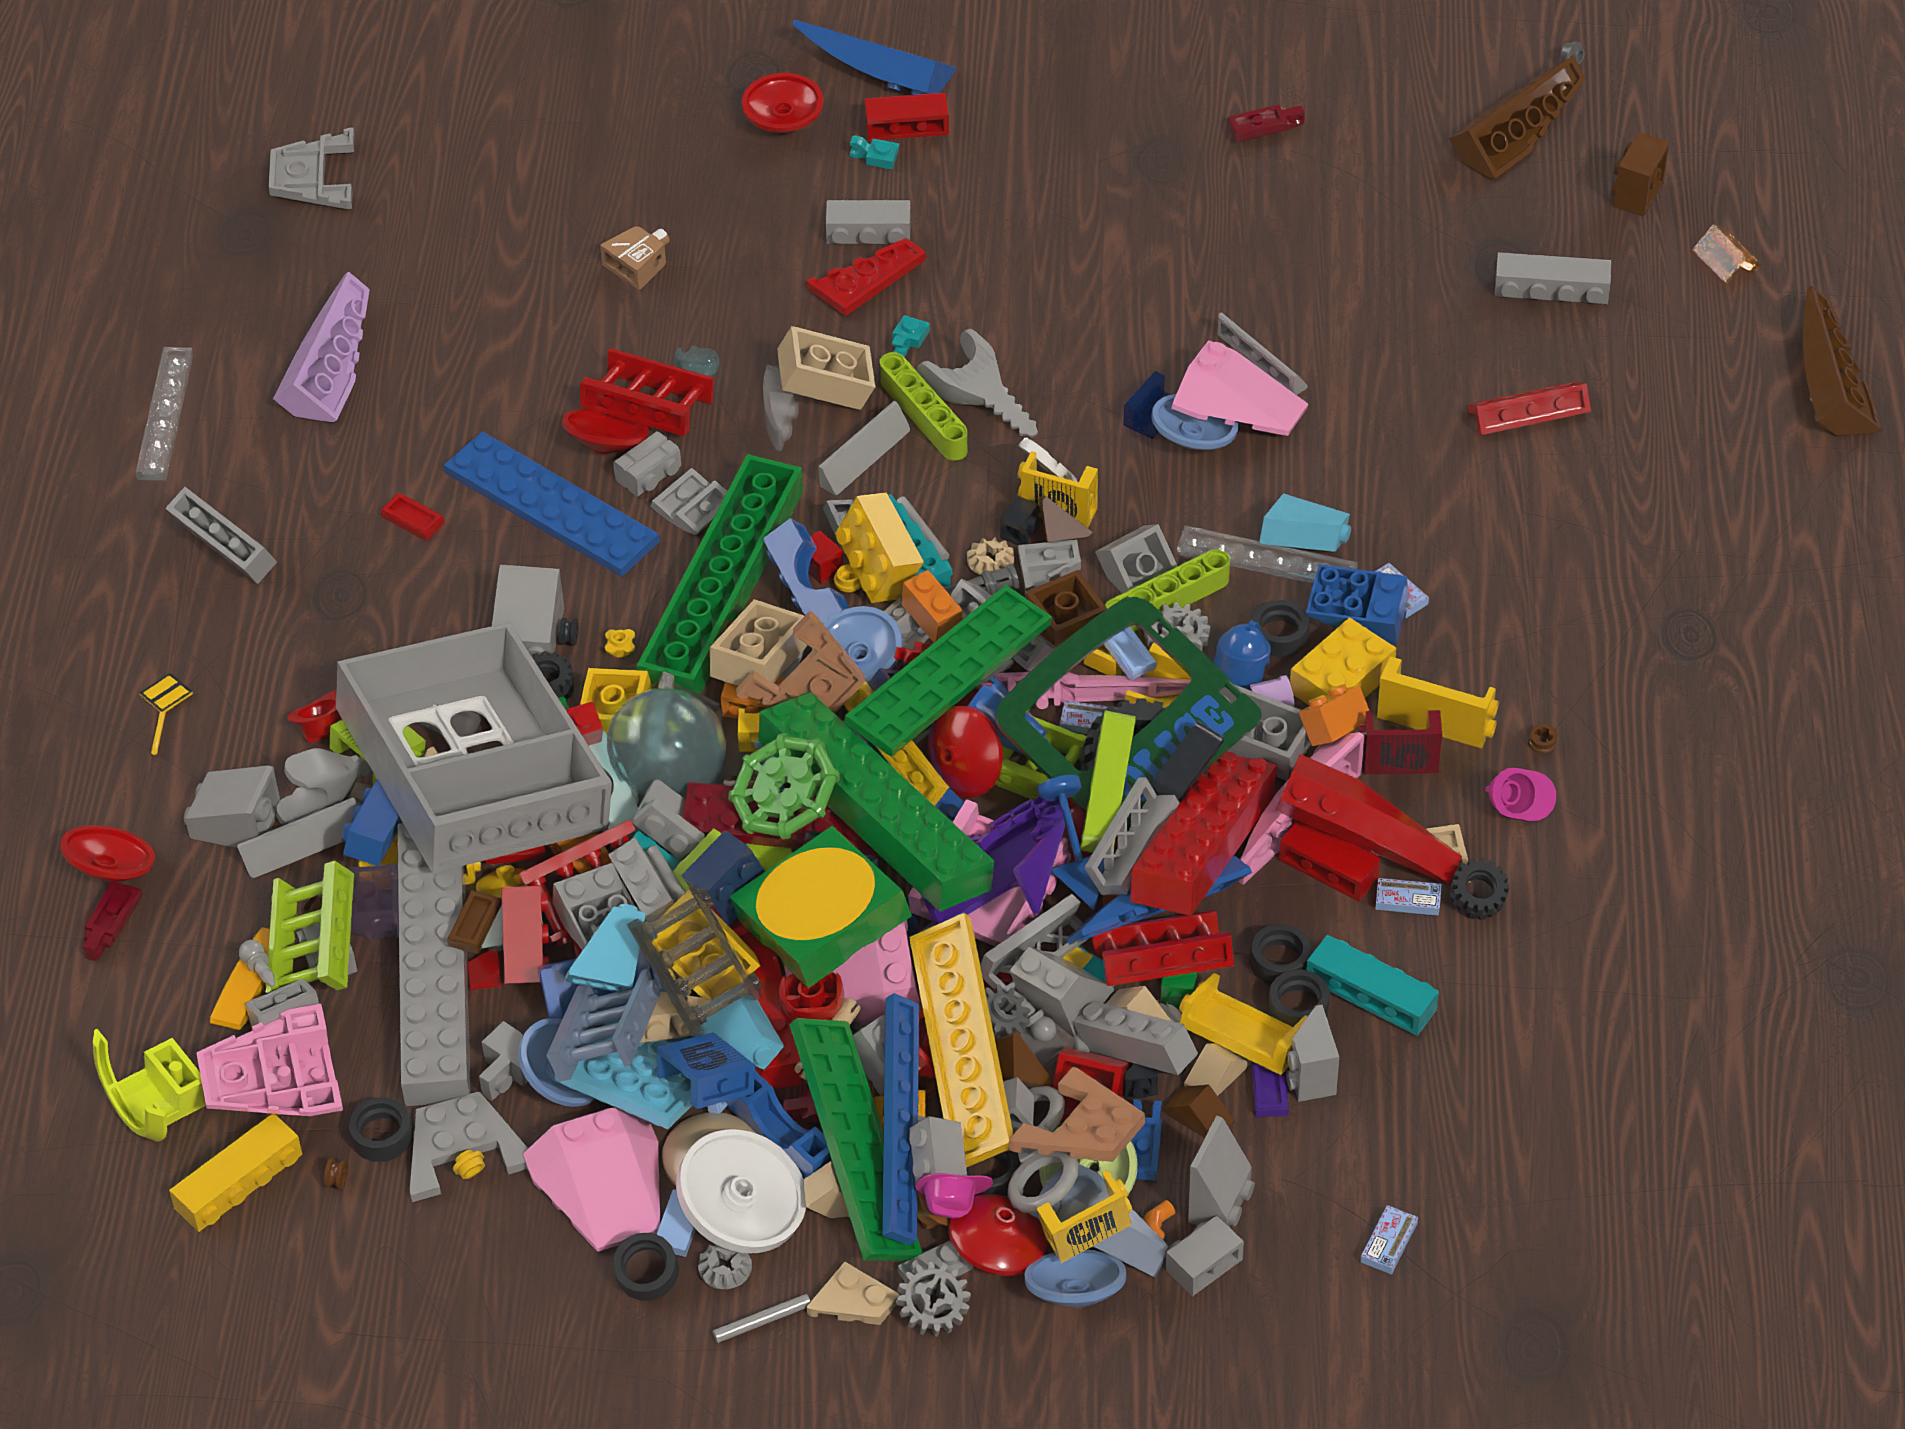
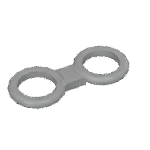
M1050 1086L1030 1088L1029 1091L1034 1095V1102H1050V1110L1046 1118L1037 1127L1053 1132L1064 1115L1065 1100L1063 1096L1059 1094V1090ZM1022 1148V1153L1018 1152L1019 1160L1022 1164L1016 1169L1010 1179L1008 1198L1014 1208L1025 1213L1037 1212V1208L1047 1202L1052 1207L1062 1200L1073 1188L1078 1177L1079 1163L1077 1159L1070 1158V1152L1054 1151L1051 1155L1038 1154V1149ZM1050 1163H1061L1064 1165L1061 1178L1053 1188L1036 1197L1023 1196V1187L1027 1179L1036 1170Z

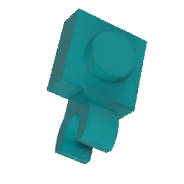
M852 136L850 146H852L849 154L850 157L866 159V165L893 170L899 153V143L872 139L870 144L860 136Z
M904 315L892 332V345L896 346L893 352L905 357L910 347L919 349L930 332V323Z

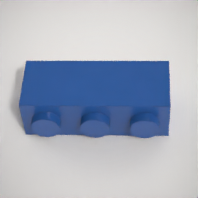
M377 779L372 789L366 788L361 802L362 806H356L351 823L346 824L341 840L346 842L343 855L379 866L398 832V824L403 822Z

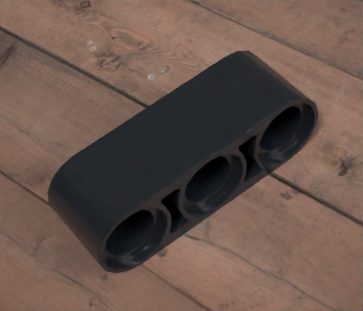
M1197 721L1151 784L1156 795H1175L1180 803L1216 755L1225 737L1202 722Z

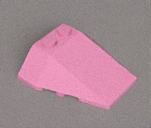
M1208 340L1188 366L1171 409L1197 419L1207 420L1208 416L1226 419L1225 424L1234 426L1235 421L1253 424L1252 429L1288 436L1307 410L1308 403L1237 351L1226 347L1222 343Z
M907 920L890 932L885 933L877 941L858 950L844 964L832 971L836 975L838 973L841 976L844 999L850 998L857 1002L852 1010H854L856 1005H860L861 1011L854 1020L861 1026H867L880 1016H885L886 997L893 993L919 1003V1012L923 1010L907 935ZM784 965L787 978L792 972Z
M321 1004L286 1010L280 1013V1018L263 1025L261 1022L252 1026L253 1031L238 1038H235L233 1035L197 1052L205 1103L208 1109L315 1116L343 1110L339 1087L332 1065Z
M617 1107L609 1108L553 1125L523 1153L533 1184L539 1190L542 1189L552 1199V1204L569 1217L575 1229L597 1252L618 1246L628 1237L638 1233L656 1234L660 1226L658 1140L650 1121L629 1114Z

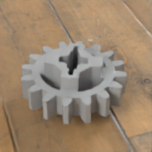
M1178 602L1174 603V608H1169V606L1163 604V611L1161 613L1166 620L1175 628L1177 627L1201 651L1202 646H1208L1210 625H1208L1207 616L1201 617V610L1199 608L1191 611L1190 604H1187L1184 608H1180ZM1158 622L1152 626L1157 633L1159 629L1161 630L1160 635L1163 638L1169 634ZM1145 633L1147 646L1151 647L1155 642Z
M929 1261L926 1270L920 1264H917L914 1269L915 1275L906 1272L904 1276L906 1283L899 1284L897 1291L903 1295L897 1297L896 1305L905 1306L900 1312V1317L905 1318L909 1316L911 1319L908 1327L911 1329L916 1324L920 1325V1334L924 1335L927 1328L932 1329L934 1336H938L940 1328L950 1333L953 1328L952 1322L960 1326L963 1321L961 1314H967L970 1306L965 1302L969 1301L971 1293L962 1291L966 1287L967 1281L966 1279L956 1280L959 1272L957 1269L951 1273L946 1272V1263H943L940 1269H935L933 1261ZM933 1279L925 1284L921 1283V1281ZM946 1284L951 1288L953 1293L949 1292ZM937 1289V1301L933 1304L932 1309H930V1296ZM913 1304H915V1305L918 1306V1308L920 1309L921 1313H919V1312L916 1310V1308L914 1307ZM940 1314H945V1315H946V1316L941 1317V1318H934V1317H936V1316H938V1315H940Z

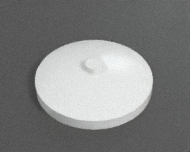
M736 1129L710 1133L692 1145L679 1166L676 1189L678 1200L685 1216L701 1235L720 1247L740 1253H761L775 1249L793 1235L804 1217L806 1201L804 1180L800 1170L781 1147L759 1134Z

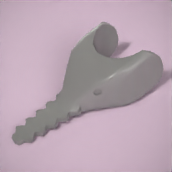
M973 329L965 330L960 336L961 346L970 360L968 365L953 370L939 368L929 361H923L918 365L917 372L943 400L951 404L985 405L987 408L991 407L994 409L995 415H1002L1004 422L1011 423V429H1019L1020 436L1033 438L1037 435L1036 421L1029 420V413L1021 411L1022 405L1015 404V397L1007 395L1008 388L1002 385L993 348Z
M320 748L306 750L288 757L285 762L284 772L293 784L300 787L296 788L292 795L286 796L278 802L276 807L277 819L284 826L342 802L359 775L366 776L372 771L370 765L361 756L354 755L349 757Z

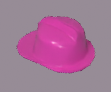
M1507 768L1501 771L1489 786L1485 787V791L1489 793L1491 804L1500 814L1510 818L1539 821L1551 813L1556 803V789L1553 782L1546 775L1536 771Z
M938 1173L920 1178L916 1183V1189L925 1195L927 1207L931 1213L949 1218H961L972 1209L974 1195L990 1188L993 1181L992 1178L987 1176H960Z

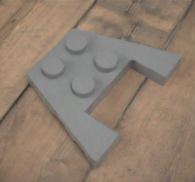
M354 128L343 129L344 134L333 137L330 133L321 135L319 141L308 144L303 140L271 149L270 195L352 209V185H324L326 154L354 152Z
M480 1091L416 1109L410 1181L412 1202L441 1194L433 1166L454 1161L457 1156L467 1150L485 1152L499 1148L508 1174L527 1169L523 1153L528 1149L527 1146Z

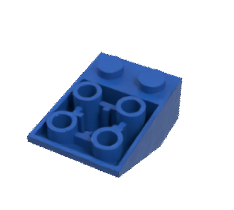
M1319 564L1306 615L1335 628H1338L1350 617L1391 645H1397L1409 598L1407 576Z

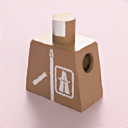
M635 226L600 245L602 265L640 290L665 266V245L670 241L669 236L663 229H658L653 234H649L641 227Z

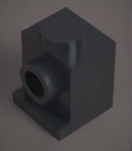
M1017 496L1000 518V538L1017 546L1029 544V535L1031 533L1034 534L1040 525V518L1038 517L1040 514L1039 505L1034 501Z

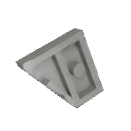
M1077 539L1018 545L1025 595L1026 591L1076 570H1081Z

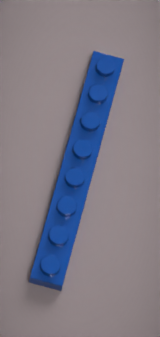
M893 993L886 997L883 1236L905 1245H910L917 1241V1191L913 1174L909 1128L918 1123L919 1003Z

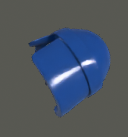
M1251 620L1248 624L1233 626L1219 638L1213 661L1231 679L1234 685L1250 691L1251 684L1262 682L1265 665L1269 666L1270 644L1260 630L1259 624Z

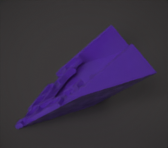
M1040 796L1034 800L1030 799L989 823L991 830L986 833L968 836L994 860L992 889L941 912L922 896L935 925L962 913L968 915L1015 887H1021L1033 914H1039L1065 829L1059 800L1045 801Z

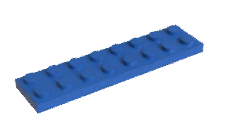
M483 431L444 464V471L447 475L620 577L625 575L660 542L659 534Z

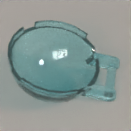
M664 687L649 689L631 697L614 714L607 732V752L610 764L620 782L625 781L637 793L645 795L650 784L658 779L686 800L688 782L716 784L726 761V740L723 727L717 715L707 703L684 690Z

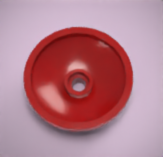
M775 73L761 77L747 87L742 97V109L746 118L753 125L776 133L793 132L810 125L819 117L824 105L823 94L819 86L811 79L794 73Z
M591 409L572 410L565 413L562 418V426L571 437L599 454L624 451L637 446L648 438L649 428L647 425Z
M971 706L949 708L934 721L927 743L930 764L959 798H975L987 793L997 782L1003 763L1002 743L992 721L983 712Z
M100 825L76 827L63 835L60 844L62 855L72 867L100 881L119 882L139 878L152 869L155 861V853L146 841L135 834L114 827Z
M996 1194L976 1195L973 1199L972 1209L968 1214L961 1218H950L949 1236L956 1251L967 1262L988 1273L1004 1276L1023 1274L1031 1263L1044 1256L1047 1248V1239L1040 1219L1030 1213L1014 1208L1006 1196Z

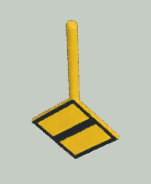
M171 673L139 693L141 697L160 712L151 750L152 755H156L158 752L166 711L193 694V691Z

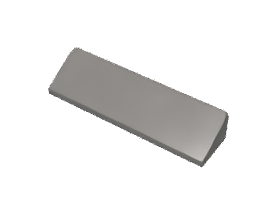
M1222 312L1218 314L1217 335L1237 352L1294 394L1298 395L1308 388V385L1296 373Z
M896 401L890 403L819 465L821 488L833 495H838L909 433V424Z
M354 797L238 844L237 847L250 877L256 878L344 842L341 840L344 828L347 823H351L357 806Z

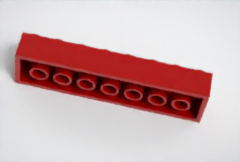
M1226 752L1207 768L1132 868L1131 902L1192 916L1275 796L1277 764L1266 762L1261 758L1251 759L1237 756L1233 752Z

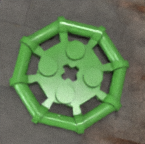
M782 733L777 735V739L750 755L746 754L742 758L744 761L734 788L729 791L728 796L729 801L734 804L743 822L742 828L749 834L757 832L780 836L781 839L785 840L789 839L792 833L819 817L823 818L826 815L825 808L835 783L840 779V773L834 768L825 750V743L818 738L808 740L790 737ZM790 749L806 753L802 758L791 757ZM779 752V757H778V758H776V757L770 758L771 756H773L774 754H776V753ZM766 759H768V760L764 763V766H762V765L760 764L761 762H763V761H765ZM818 762L822 771L814 775L811 766ZM753 771H755L758 776L752 789H747ZM788 782L791 785L790 788H786L780 793V787ZM820 786V789H819V791H818V794H817L816 799H815V802H814V801H812V800H813L814 795H815V793H816L817 787ZM748 802H757L759 809L754 814H752L747 804ZM798 809L804 811L803 813L794 817L795 814L793 812L797 811ZM768 817L779 818L778 823L766 820Z

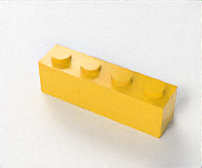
M272 1113L171 1188L169 1191L174 1209L198 1232L206 1226L214 1224L222 1214L233 1206L241 1204L250 1193L258 1187L266 1185L274 1175L297 1161L302 1155L298 1135L278 1116Z

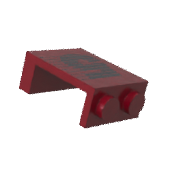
M1428 710L1426 729L1373 730L1372 711H1366L1365 724H1359V732L1364 735L1362 757L1364 774L1439 773L1442 744L1440 710Z

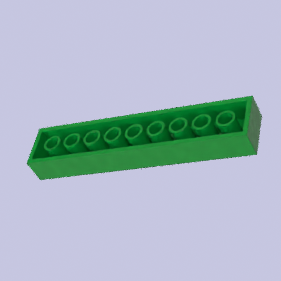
M749 454L746 455L637 664L638 671H648L654 693L696 704L710 677V647L725 632L729 622L735 621L743 612L769 560L766 553L768 547L763 538L790 519L803 493L801 467Z
M813 693L803 694L760 711L758 741L763 746L777 739V735L782 733L790 737L808 740L818 738L825 743V750L834 768L840 773V779L833 787L827 806L939 912L991 891L994 860ZM790 749L791 757L802 758L806 753ZM779 752L774 754L776 758L779 757ZM818 762L811 766L814 775L821 773L822 770ZM820 786L817 787V790H816V793H815L816 796H817V794H818V791H819V789H820Z

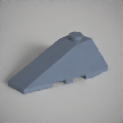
M1081 1164L1078 1165V1177L1073 1188L1062 1200L1052 1206L1061 1223L1109 1197L1104 1178L1099 1173ZM1064 1165L1045 1183L1040 1195L1049 1191L1060 1180ZM1132 1210L1129 1212L1131 1226L1094 1245V1247L1156 1278L1170 1246ZM1038 1212L1030 1213L1031 1215L1039 1218Z

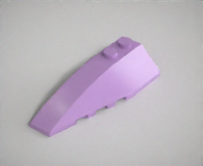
M350 272L343 276L315 319L273 398L295 417L334 423L338 419L355 383L356 374L354 373V367L359 361L360 354L357 352L358 342L362 340L363 330L361 329V323L366 316L370 289Z

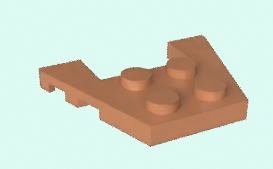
M809 611L793 628V636L814 648V650L779 686L752 671L736 688V696L746 700L748 697L761 700V704L773 706L774 704H780L811 692L835 714L865 683V674L812 611Z
M1072 1067L1058 1083L1059 1094L1082 1102L1055 1133L1023 1123L1009 1139V1150L1022 1153V1148L1038 1149V1154L1051 1155L1054 1151L1070 1152V1158L1113 1162L1145 1124V1113L1078 1068Z

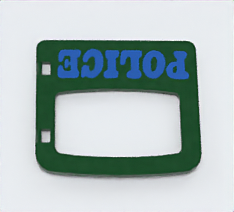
M1124 598L1080 628L1037 664L1000 701L995 717L1000 731L1048 779L1064 775L1079 776L1081 789L1078 793L1069 797V799L1085 815L1094 766L1087 771L1077 770L1026 720L1025 715L1073 667L1128 627L1138 626L1190 676L1191 682L1168 707L1132 738L1121 806L1138 778L1146 777L1150 785L1153 783L1158 773L1197 721L1202 722L1225 737L1220 749L1205 768L1206 770L1255 728L1262 717L1259 706L1245 693H1242L1231 682V679L1177 627L1175 628L1166 620L1153 604L1143 598ZM1157 622L1169 632L1164 638L1152 628ZM1224 687L1237 698L1232 703L1220 693ZM1143 793L1140 795L1141 809L1147 801ZM1131 813L1127 817V832L1131 827Z

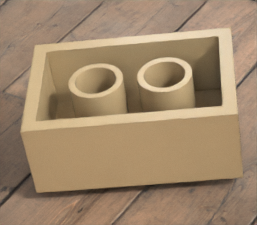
M791 326L777 349L782 390L861 410L875 389L870 346Z
M754 599L710 647V677L739 686L752 671H755L775 683L807 647L806 643L793 636V628L804 615Z

